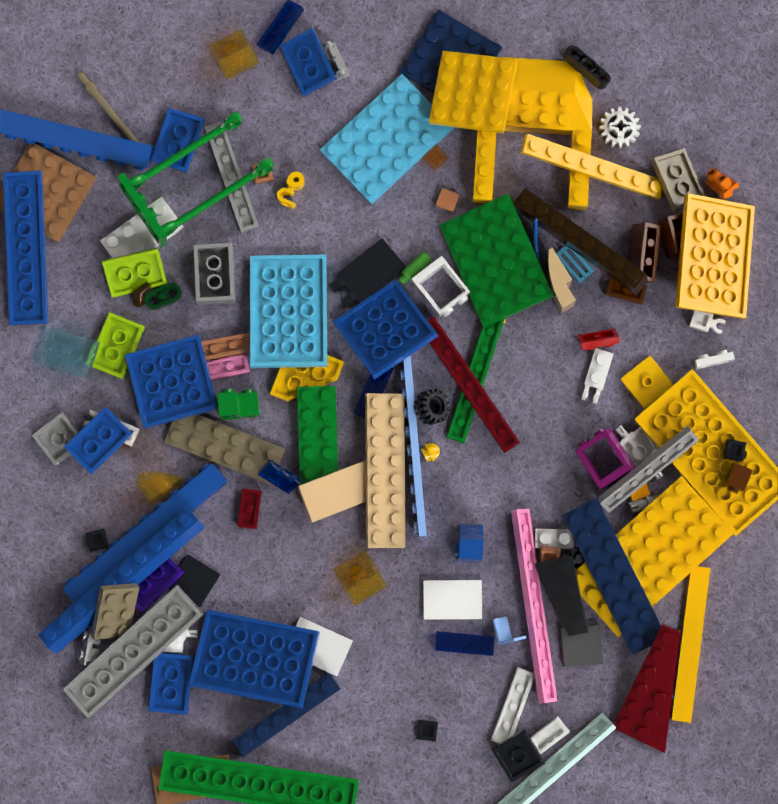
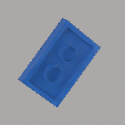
M313 28L280 45L303 96H307L337 79Z
M168 108L151 162L159 164L199 139L205 119ZM195 150L170 165L169 168L188 173Z
M104 407L64 448L92 475L133 434L107 407Z
M161 653L154 659L148 711L188 715L191 690L188 684L193 668L194 656Z

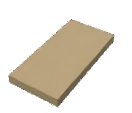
M366 460L297 486L311 523L366 502Z

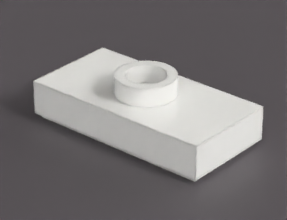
M557 716L530 737L540 754H542L570 731Z

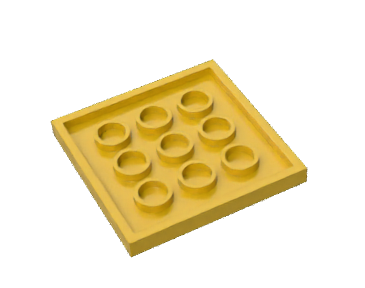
M443 51L429 123L432 125L504 133L517 68V59Z

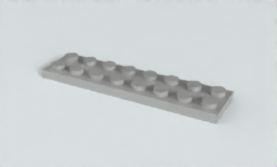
M177 585L73 679L63 691L89 719L204 614L180 586Z

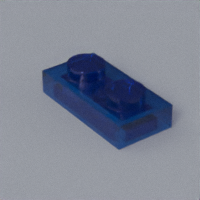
M271 459L258 471L259 476L287 494H290L301 482L299 477Z

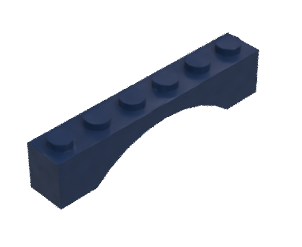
M330 673L307 688L303 709L286 705L281 706L234 739V744L242 756L245 757L341 688Z

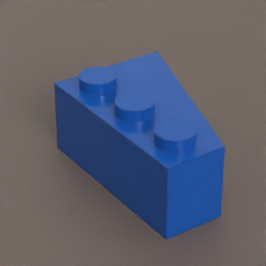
M460 524L459 543H456L454 546V557H457V561L481 563L484 544L483 525Z

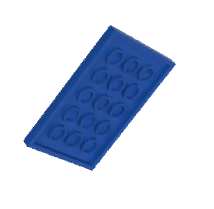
M207 610L188 685L190 687L303 709L320 632Z

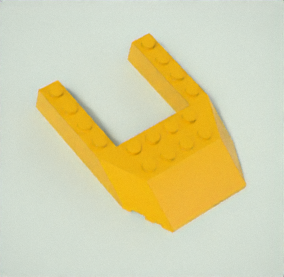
M510 58L517 59V68L505 131L571 135V149L591 155L592 98L582 75L566 61ZM477 130L473 203L486 204L492 201L496 132ZM569 170L567 209H587L589 176Z

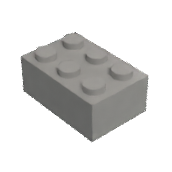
M232 243L194 245L197 304L236 303L234 248Z

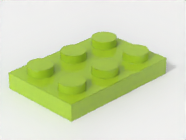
M158 247L102 260L112 298L133 293L136 288L146 281L150 283L152 288L167 284Z
M109 312L87 365L123 380L128 370L125 354L136 351L145 326Z

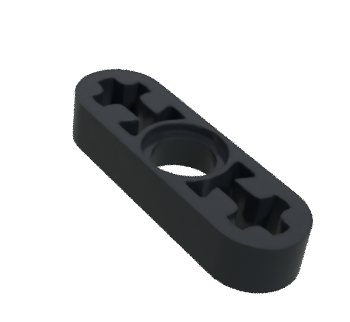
M574 45L568 46L563 54L564 60L596 88H606L611 80L610 75L580 48ZM583 64L588 65L591 70L585 69Z

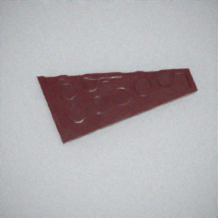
M662 623L613 723L616 727L615 730L663 753L666 751L680 631Z

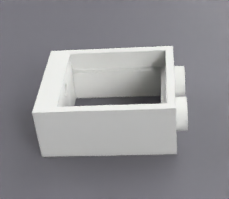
M442 256L411 279L413 285L439 317L442 315L444 317L448 316L454 311L452 307L456 304L462 305L469 299L467 296L470 291ZM443 268L462 293L440 309L421 284Z

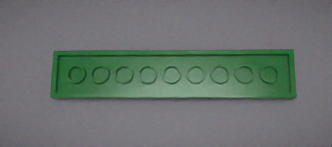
M165 750L158 790L249 804H355L359 779Z

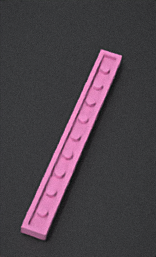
M511 510L539 704L557 701L540 578L534 564L537 563L530 510Z

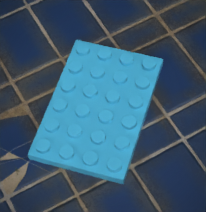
M401 74L320 149V152L372 205L449 134L454 127L430 124L429 118L432 104Z
M326 255L250 256L251 368L327 367Z

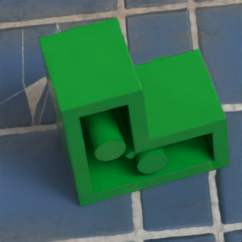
M233 389L221 390L222 393H217L219 417L222 421L260 417L258 393L253 392V389L242 390L240 394L233 391Z

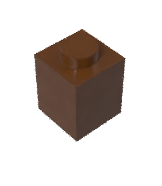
M732 463L723 485L727 486L728 491L735 494L744 492L753 470L740 464Z

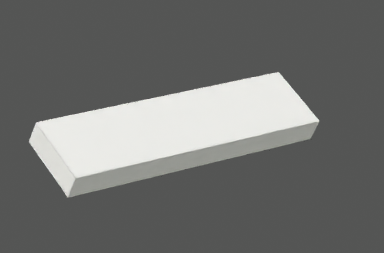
M517 667L491 741L501 743L514 735L535 678L533 672Z

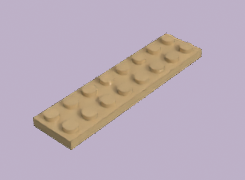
M367 393L365 394L366 548H405L404 398L402 394Z

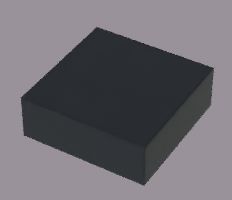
M726 439L723 458L743 462L746 442Z
M105 528L85 533L90 552L109 547Z
M419 720L417 739L436 742L438 722Z

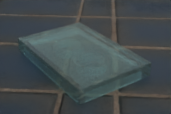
M47 326L35 363L88 379L100 342Z

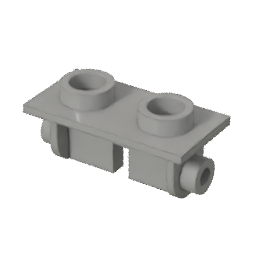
M325 42L323 49L337 77L333 82L350 76L335 42Z
M89 626L81 633L83 644L82 648L78 650L77 658L80 660L79 664L86 665L87 661V665H90L98 658L99 649L92 647L93 644L100 645L101 639L93 640L91 637L92 626Z

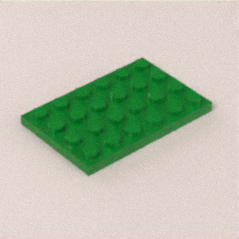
M509 193L440 224V228L464 284L470 291V298L484 328L554 297Z

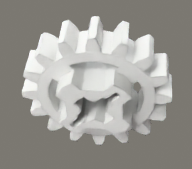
M621 107L618 108V111L612 108L610 110L611 114L606 112L604 114L606 119L602 118L600 121L603 125L599 127V130L604 131L601 134V138L606 137V144L612 142V148L615 144H618L619 149H621L623 144L629 147V141L635 143L636 139L634 137H638L640 134L636 131L641 128V125H636L639 122V118L634 119L635 112L629 114V108H626L625 111H622ZM616 117V120L614 122H610V124H608V122L612 118ZM618 124H621L622 131H619ZM632 132L629 137L624 139L626 133ZM610 133H613L616 138L612 137Z

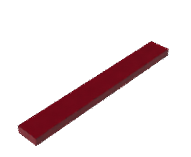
M433 316L427 320L438 335L437 338L429 342L430 346L505 454L520 444V441L436 318Z

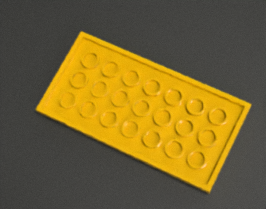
M693 369L634 418V421L658 448L663 446L686 426L692 430L699 441L675 459L672 465L734 533V536H737L778 500V467ZM726 439L746 442L743 462L723 458ZM732 463H737L753 470L745 491L738 492V494L728 491L727 486L723 485Z
M680 476L624 526L616 536L653 607L734 533L689 483ZM584 562L576 570L581 596L619 637L622 634L586 562Z

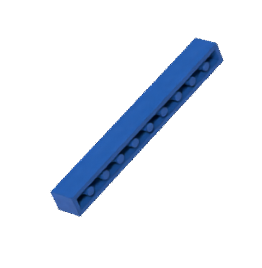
M0 109V133L5 134V138L16 140L17 137L24 138L23 142L34 144L36 141L42 143V147L50 149L53 146L60 147L59 151L71 153V150L78 151L79 156L88 158L89 154L97 156L96 160L107 162L108 159L115 160L114 164L125 166L128 163L132 164L133 169L144 171V167L150 168L154 151L153 145Z
M212 463L210 465L205 464L199 469L200 474L195 478L191 476L184 482L185 486L181 490L176 489L169 495L170 499L165 503L162 501L154 508L156 511L151 515L146 514L139 520L140 524L137 527L132 526L124 533L126 535L121 540L116 539L110 544L111 548L106 553L102 551L94 558L96 561L93 564H87L80 570V575L76 578L73 576L68 579L63 590L75 603L184 509L188 507L192 512L195 511L227 484V480Z
M187 507L37 635L49 650L55 654L59 653L93 624L100 586L140 584L205 528L204 525Z

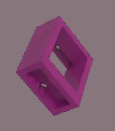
M601 428L594 433L595 437L590 441L588 438L578 444L579 448L575 450L599 489L606 487L636 467L611 428L607 430ZM605 437L623 466L602 479L584 451Z

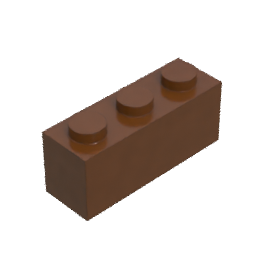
M643 222L632 224L628 261L645 272L648 279L647 283L655 282L661 226Z

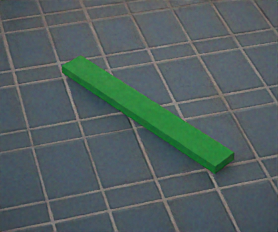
M505 319L486 328L482 326L469 366L482 387ZM462 391L446 438L465 443L475 410Z

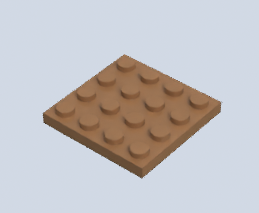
M35 143L29 144L13 172H43L45 236L59 243L97 178ZM3 187L0 192V211L5 213Z

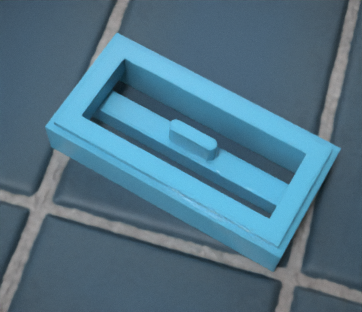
M567 246L556 253L564 267L579 284L594 272L580 255ZM567 249H569L573 253V255L579 260V262L586 268V270L588 271L587 273H585L584 270L578 265V263L571 257V255L566 251ZM561 254H564L566 258L573 264V266L579 271V273L582 275L581 278L562 258Z

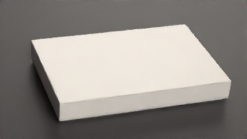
M482 580L423 581L424 620L482 619Z
M300 617L296 627L320 632L313 666L338 676L353 640Z

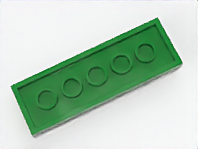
M336 386L297 387L300 485L338 471Z

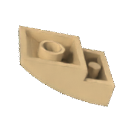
M551 248L548 251L546 260L547 281L554 295L552 297L561 314L573 307L576 299L568 288L571 285L572 278L554 249Z

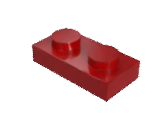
M615 328L578 335L582 350H593L596 347L602 346L611 347L614 344L620 343Z

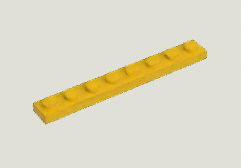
M526 134L524 137L521 154L658 200L661 198L663 188L658 178L530 134Z

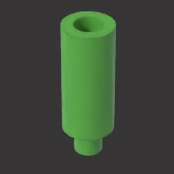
M422 251L401 272L402 276L398 281L403 285L407 281L411 282V279L432 261L431 258Z

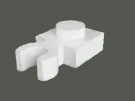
M694 311L689 327L706 333L711 328L714 333L721 334L722 330L717 329L716 325L718 323L724 325L726 321L723 319H712L714 314Z

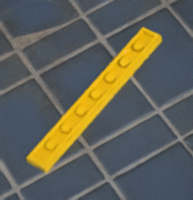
M697 566L689 574L671 720L691 723L710 576V568Z

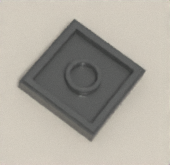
M600 625L588 626V633L569 636L566 629L561 628L564 667L603 664Z

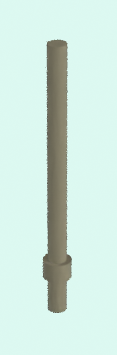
M83 72L78 74L77 77L86 87V92L94 97L126 139L139 142L98 92V87L94 82L91 83Z

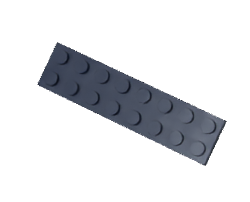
M596 498L562 515L632 655L650 647L661 624L598 499Z

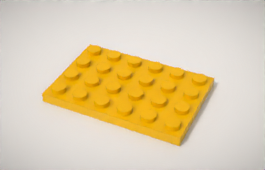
M689 193L685 194L675 308L739 319L746 318L755 206Z

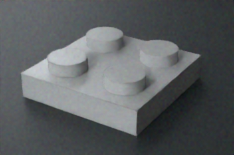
M62 412L35 432L32 437L54 466H57L71 455L64 446L78 434V431Z

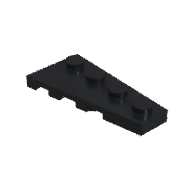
M568 556L534 563L568 635L588 633L589 630L574 557Z

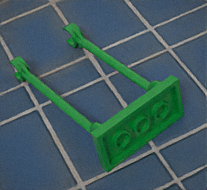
M238 111L229 115L223 121V124L145 173L138 174L130 179L124 173L117 176L120 189L160 248L167 245V237L179 226L259 175L262 177L274 169L272 160L269 157L264 159L247 175L181 217L169 221L162 226L158 224L157 215L151 207H147L144 195L141 192L137 193L136 190L154 175L227 129L230 131L240 126L243 118Z

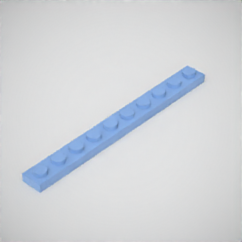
M410 355L401 361L404 364V369H400L401 381H405L406 387L402 388L404 400L407 399V407H404V418H408L409 426H405L406 438L410 437L411 445H407L408 457L412 456V464H409V475L414 477V483H410L411 495H415L416 502L412 503L413 514H417V522H414V532L418 533L419 537H427Z

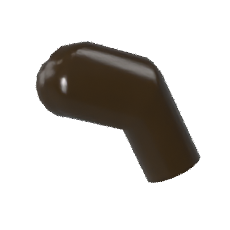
M148 281L133 291L132 302L135 307L144 305L145 294L152 289Z

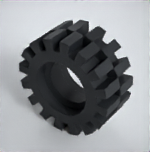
M430 389L422 391L416 396L418 399L414 401L417 404L414 406V409H417L418 412L415 414L416 416L420 415L418 419L420 421L423 420L424 424L440 423L449 416L447 411L451 410V407H448L450 401H446L448 396H443V391ZM430 400H432L435 405L434 414L432 413L429 407Z

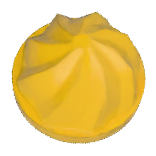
M434 443L424 444L425 446L420 449L426 461H435L440 454L439 446Z

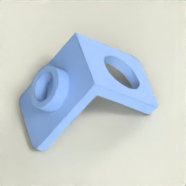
M506 616L492 620L498 645L526 639V635L512 639Z

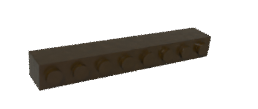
M526 188L513 202L518 212L533 223L534 219L537 218L540 228L634 295H637L647 283L648 279L645 272Z

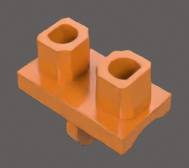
M712 168L705 174L708 179L705 185L722 199L731 197L733 189L740 187L736 181L719 172L716 168Z

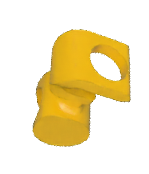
M292 172L287 178L288 188H281L277 191V199L281 205L290 209L296 207L295 202H291L283 197L284 195L293 197L294 191L301 190L304 187L305 180L302 173Z

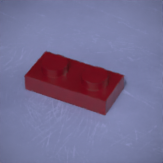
M242 489L237 527L257 530L262 491Z

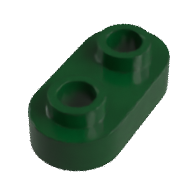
M168 283L149 291L145 295L144 301L149 309L158 310L179 301L182 291L177 284ZM171 290L176 292L173 297L169 296ZM152 298H157L158 302L152 304L151 300Z

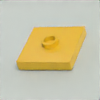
M651 356L647 357L620 379L643 409L674 385Z

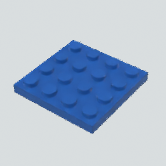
M396 279L333 321L336 328L374 380L438 337L436 331Z
M199 334L125 354L144 429L219 409Z

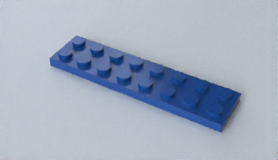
M43 172L3 173L9 325L49 324Z

